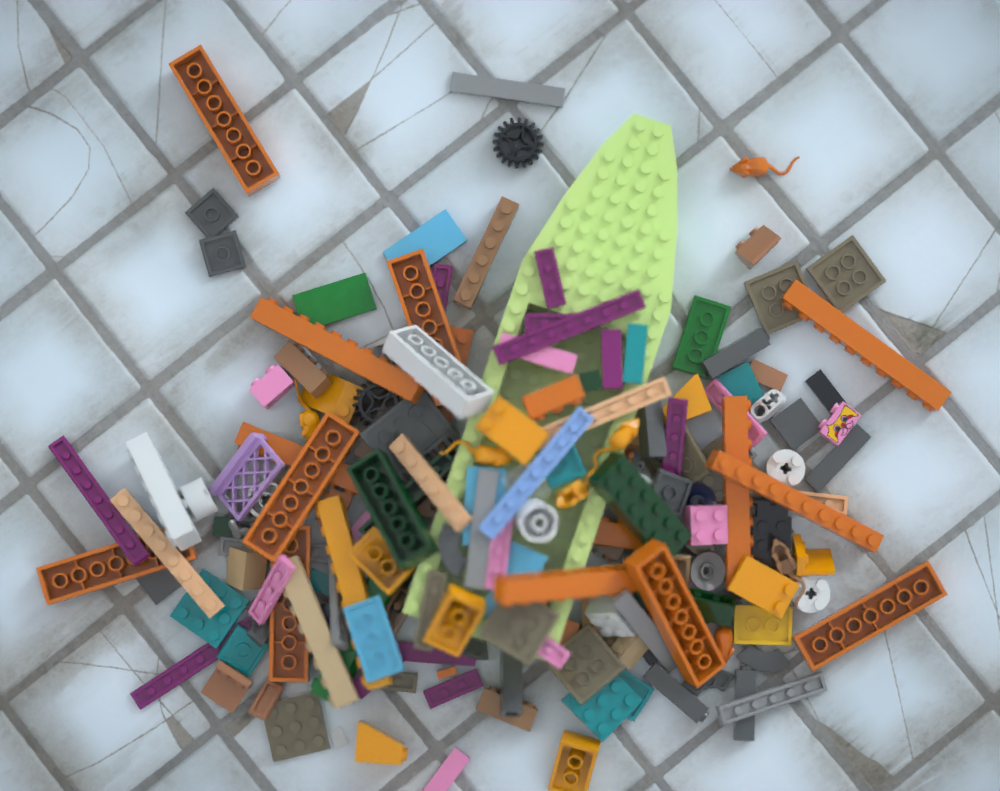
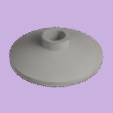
M703 552L697 555L690 566V577L693 584L697 588L706 591L720 586L725 577V564L722 558L713 552ZM704 567L707 569L705 574H703Z

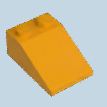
M331 374L328 378L332 384L317 399L308 390L303 388L300 396L308 407L323 414H326L328 411L349 425L355 415L354 411L357 410L352 404L358 403V400H354L353 396L360 397L361 394L357 393L356 390L360 389L362 392L364 388Z
M500 396L497 397L475 426L481 434L525 466L550 435Z
M375 526L347 553L390 597L417 570L416 566L408 571L398 567L382 535Z
M745 555L727 589L782 619L799 584Z
M450 583L440 600L423 638V642L459 657L486 610V599Z
M564 730L548 790L588 791L601 740Z

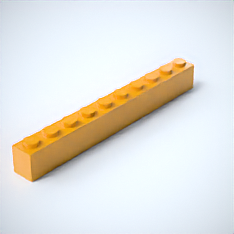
M337 495L317 501L318 507L315 508L318 519L322 521L323 526H320L322 536L327 539L328 544L325 547L328 556H331L333 561L330 566L332 573L337 576L338 582L335 584L338 593L342 594L341 607L343 610L345 607L370 599L362 569L347 555L355 545L343 498ZM351 638L352 647L355 650L356 648L353 639ZM356 657V662L360 669L362 666L359 657ZM365 675L361 676L364 688L367 687V690L370 691L393 685L391 675L371 683H367Z

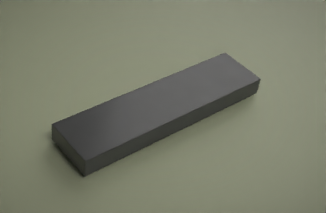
M856 424L841 443L804 480L819 493L864 446L871 436Z

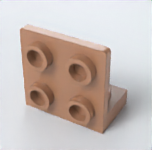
M220 660L201 693L229 712L234 713L254 681Z

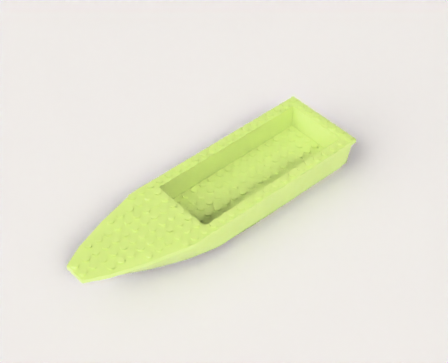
M633 114L603 143L565 193L522 260L493 346L499 344L502 333L515 337L525 334V314H576L637 289L641 293L646 308L588 330L584 334H578L550 345L549 347L578 355L572 374L555 369L546 370L545 366L518 358L499 365L492 348L481 380L495 392L488 409L497 397L500 396L529 418L521 398L538 389L550 386L573 375H577L581 384L579 373L599 369L602 383L601 330L621 329L623 380L628 323L648 325L642 384L622 382V389H600L586 392V397L582 399L583 403L573 407L569 404L564 406L565 410L554 414L552 411L546 414L547 418L538 422L535 419L532 421L538 426L543 427L572 415L579 406L582 409H587L647 383L671 311L677 239V163L670 125ZM553 247L566 305L547 309L534 251ZM637 410L586 430L577 439L574 445L587 474L595 468L593 463L594 454L599 449L611 446L609 444L611 435L620 427V424L635 419ZM487 411L469 416L461 440L468 442L473 449H476L479 445L499 447L475 428ZM460 444L446 486L465 508L467 466L506 468V494L536 459V455L534 454L525 466L507 453L513 459V462L495 467L494 465H484L476 462L475 456L464 444ZM624 449L622 451L613 450L611 452L623 454ZM611 452L598 454L596 458L597 465L599 466ZM587 474L551 490L546 479H544L527 499L537 498L543 500L556 511L559 518L558 530L549 541L540 543L527 540L518 531L515 519L513 518L511 541L547 556L548 558L542 571L585 568L606 502L590 483L586 487V490L589 492L587 497L576 502L570 508L561 509L557 507L555 496L558 491H563L575 481L581 480L584 483ZM437 509L430 530V534L438 549L439 536L444 523L451 526L439 509ZM462 530L459 539V550L462 556L468 560L469 546L462 545ZM438 551L419 563L402 613L419 618L428 570L448 573L445 591L449 584L452 583L485 599L489 589L464 587L467 562L459 575L455 577L445 567ZM566 598L565 601L548 600L547 603H542L560 614L547 636L558 645L574 600L571 598ZM482 615L471 636L486 641L478 636L487 621V616ZM539 655L535 656V658L546 661Z

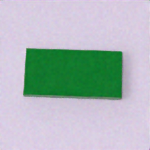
M366 273L292 295L298 316L302 314L310 319L309 322L314 325L318 322L325 326L377 309Z
M694 295L672 369L691 375L698 374L699 377L707 379L699 362L718 351L731 306Z

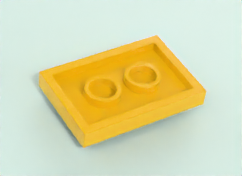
M735 605L733 644L792 646L793 607H788L782 619L758 606Z

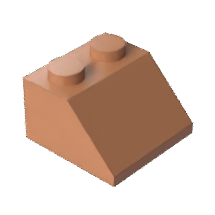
M764 225L760 228L756 226L749 233L751 237L747 241L743 239L735 246L737 250L734 254L749 269L754 267L781 240L776 233Z

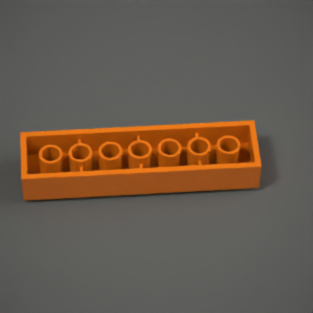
M202 45L170 62L168 65L248 197L280 179L279 172Z
M420 249L386 261L408 326L417 325L463 365L425 251ZM432 395L436 407H443L444 405Z
M327 411L246 534L242 543L275 564L278 557L284 555L316 506V502L319 501L360 438V431Z
M302 526L284 555L288 559L296 555L300 557L310 582L312 526ZM283 592L270 613L269 682H309L310 653L305 645L307 639L305 634L301 635L297 626L300 622L297 616H293L290 610V606H292L291 601L285 598Z
M137 536L150 556L135 567L120 546L114 543L37 567L36 570L46 604L54 605L166 570L167 567L140 536ZM194 545L182 552L180 551L188 562L198 560Z
M651 539L625 559L623 563L685 682L699 688L723 669L726 663L667 546L655 539Z
M924 561L793 635L792 639L810 671H815L948 594L930 562Z

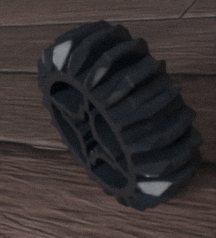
M518 117L517 123H514V119L510 118V125L504 121L503 125L505 128L498 126L497 129L501 133L495 132L494 137L498 139L492 140V144L498 145L493 148V151H500L496 157L501 158L503 156L502 164L508 160L509 168L512 166V163H515V169L519 168V163H522V167L526 168V161L533 165L531 158L538 160L539 157L535 153L542 154V150L538 147L544 146L543 142L538 141L543 139V135H536L540 132V129L536 128L533 130L534 122L528 126V119L521 123V117ZM520 129L517 135L506 136L509 131ZM526 131L532 136L534 146L525 141ZM521 136V143L524 145H519L515 151V143L513 141L517 142ZM502 140L511 145V155L505 152ZM522 150L531 151L524 157H516L518 152Z
M369 380L370 386L366 387L364 383L361 384L364 388L363 392L360 389L356 390L361 395L360 397L353 396V399L358 400V403L352 404L355 408L359 407L358 410L354 411L355 415L361 413L358 421L366 419L363 424L365 427L369 422L375 421V419L368 417L369 415L378 411L384 414L387 411L386 403L391 397H394L395 404L401 398L390 391L383 396H376L371 390L384 388L373 384ZM368 395L371 399V405L364 412L363 400ZM372 397L378 401H384L382 405L385 412L379 407L374 408L376 404Z

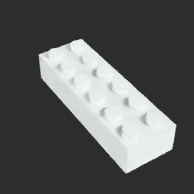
M417 325L389 332L382 351L411 375L416 382L426 388L430 394L434 395L444 406L450 409L455 416L462 419L487 411L495 392Z
M145 432L127 441L126 444L129 448L126 450L127 455L135 465L133 467L137 475L140 476L141 484L146 493H148L149 500L158 513L157 517L166 530L165 534L174 548L178 547L182 552L201 542L202 539L181 500L182 498L155 443L148 433Z

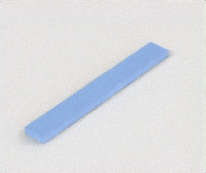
M579 406L479 525L478 529L493 541L592 423L594 418Z

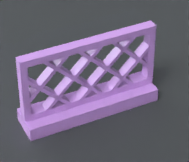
M250 433L208 489L212 495L219 497L239 522H242L285 465L266 442L267 438L262 433ZM261 447L264 448V457H259ZM270 459H273L277 464L272 471H270ZM259 460H264V471H259ZM250 461H253V472H248ZM248 474H253V485L248 486ZM259 474H264L262 485H259ZM240 475H243V486H237V479ZM243 488V500H237V489ZM248 488H253V497L251 499H248ZM229 489H232V500H228L225 496ZM237 502H243V510L240 514L237 511Z

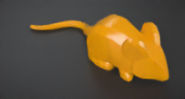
M294 379L298 400L305 408V411L300 413L299 418L300 425L303 427L302 437H306L305 442L307 443L320 423V417L303 402L296 379Z
M638 418L620 424V427L609 438L611 446L599 449L594 454L593 463L595 468H598L596 460L598 454L613 450L622 451L636 437L639 427Z
M463 440L455 441L446 451L440 452V454H446L457 444H464L475 456V461L480 464L499 467L513 462V459L499 447L479 445L476 449H473L468 442Z
M597 468L589 471L584 483L578 480L567 486L563 491H558L555 496L556 506L561 509L570 508L576 502L587 497L589 494L586 490L589 484L587 479Z

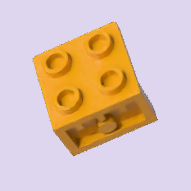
M793 534L792 557L796 563L795 571L797 576H827L835 574L834 562L829 548L806 549V544L802 542L801 535Z

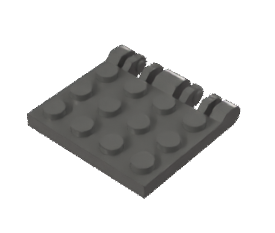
M423 391L416 405L402 398L359 433L372 452L379 448L387 453L404 486L407 482L402 477V474H404L408 481L413 477L389 448L401 434H405L428 463L435 458L431 450H434L437 455L441 452L437 446L441 442H443L446 449L451 446L447 437H449L452 443L461 440L425 391Z

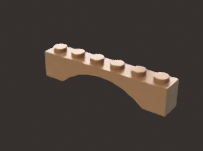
M503 196L501 197L453 299L454 303L469 310L472 309L499 247L519 209L518 203Z

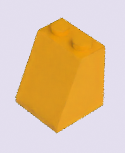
M698 374L694 375L672 397L688 399L686 421L707 414L712 410ZM668 403L662 408L665 427Z
M364 720L358 722L355 762L402 765L403 761L407 760L408 748H404V742Z

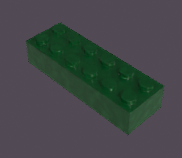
M378 448L346 469L399 568L408 571L440 551L386 452Z
M611 452L587 479L590 485L643 546L651 539H655L667 546L673 558L693 536L624 454Z

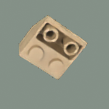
M637 633L635 636L605 637L602 635V640L629 671L649 649Z

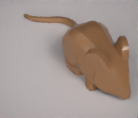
M774 539L771 547V557L774 558L780 574H787L802 584V591L795 603L796 608H798V602L806 590L805 583L792 572L796 569V563L790 554V549L784 543Z

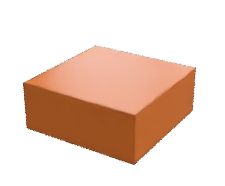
M456 666L437 671L438 679L457 674Z

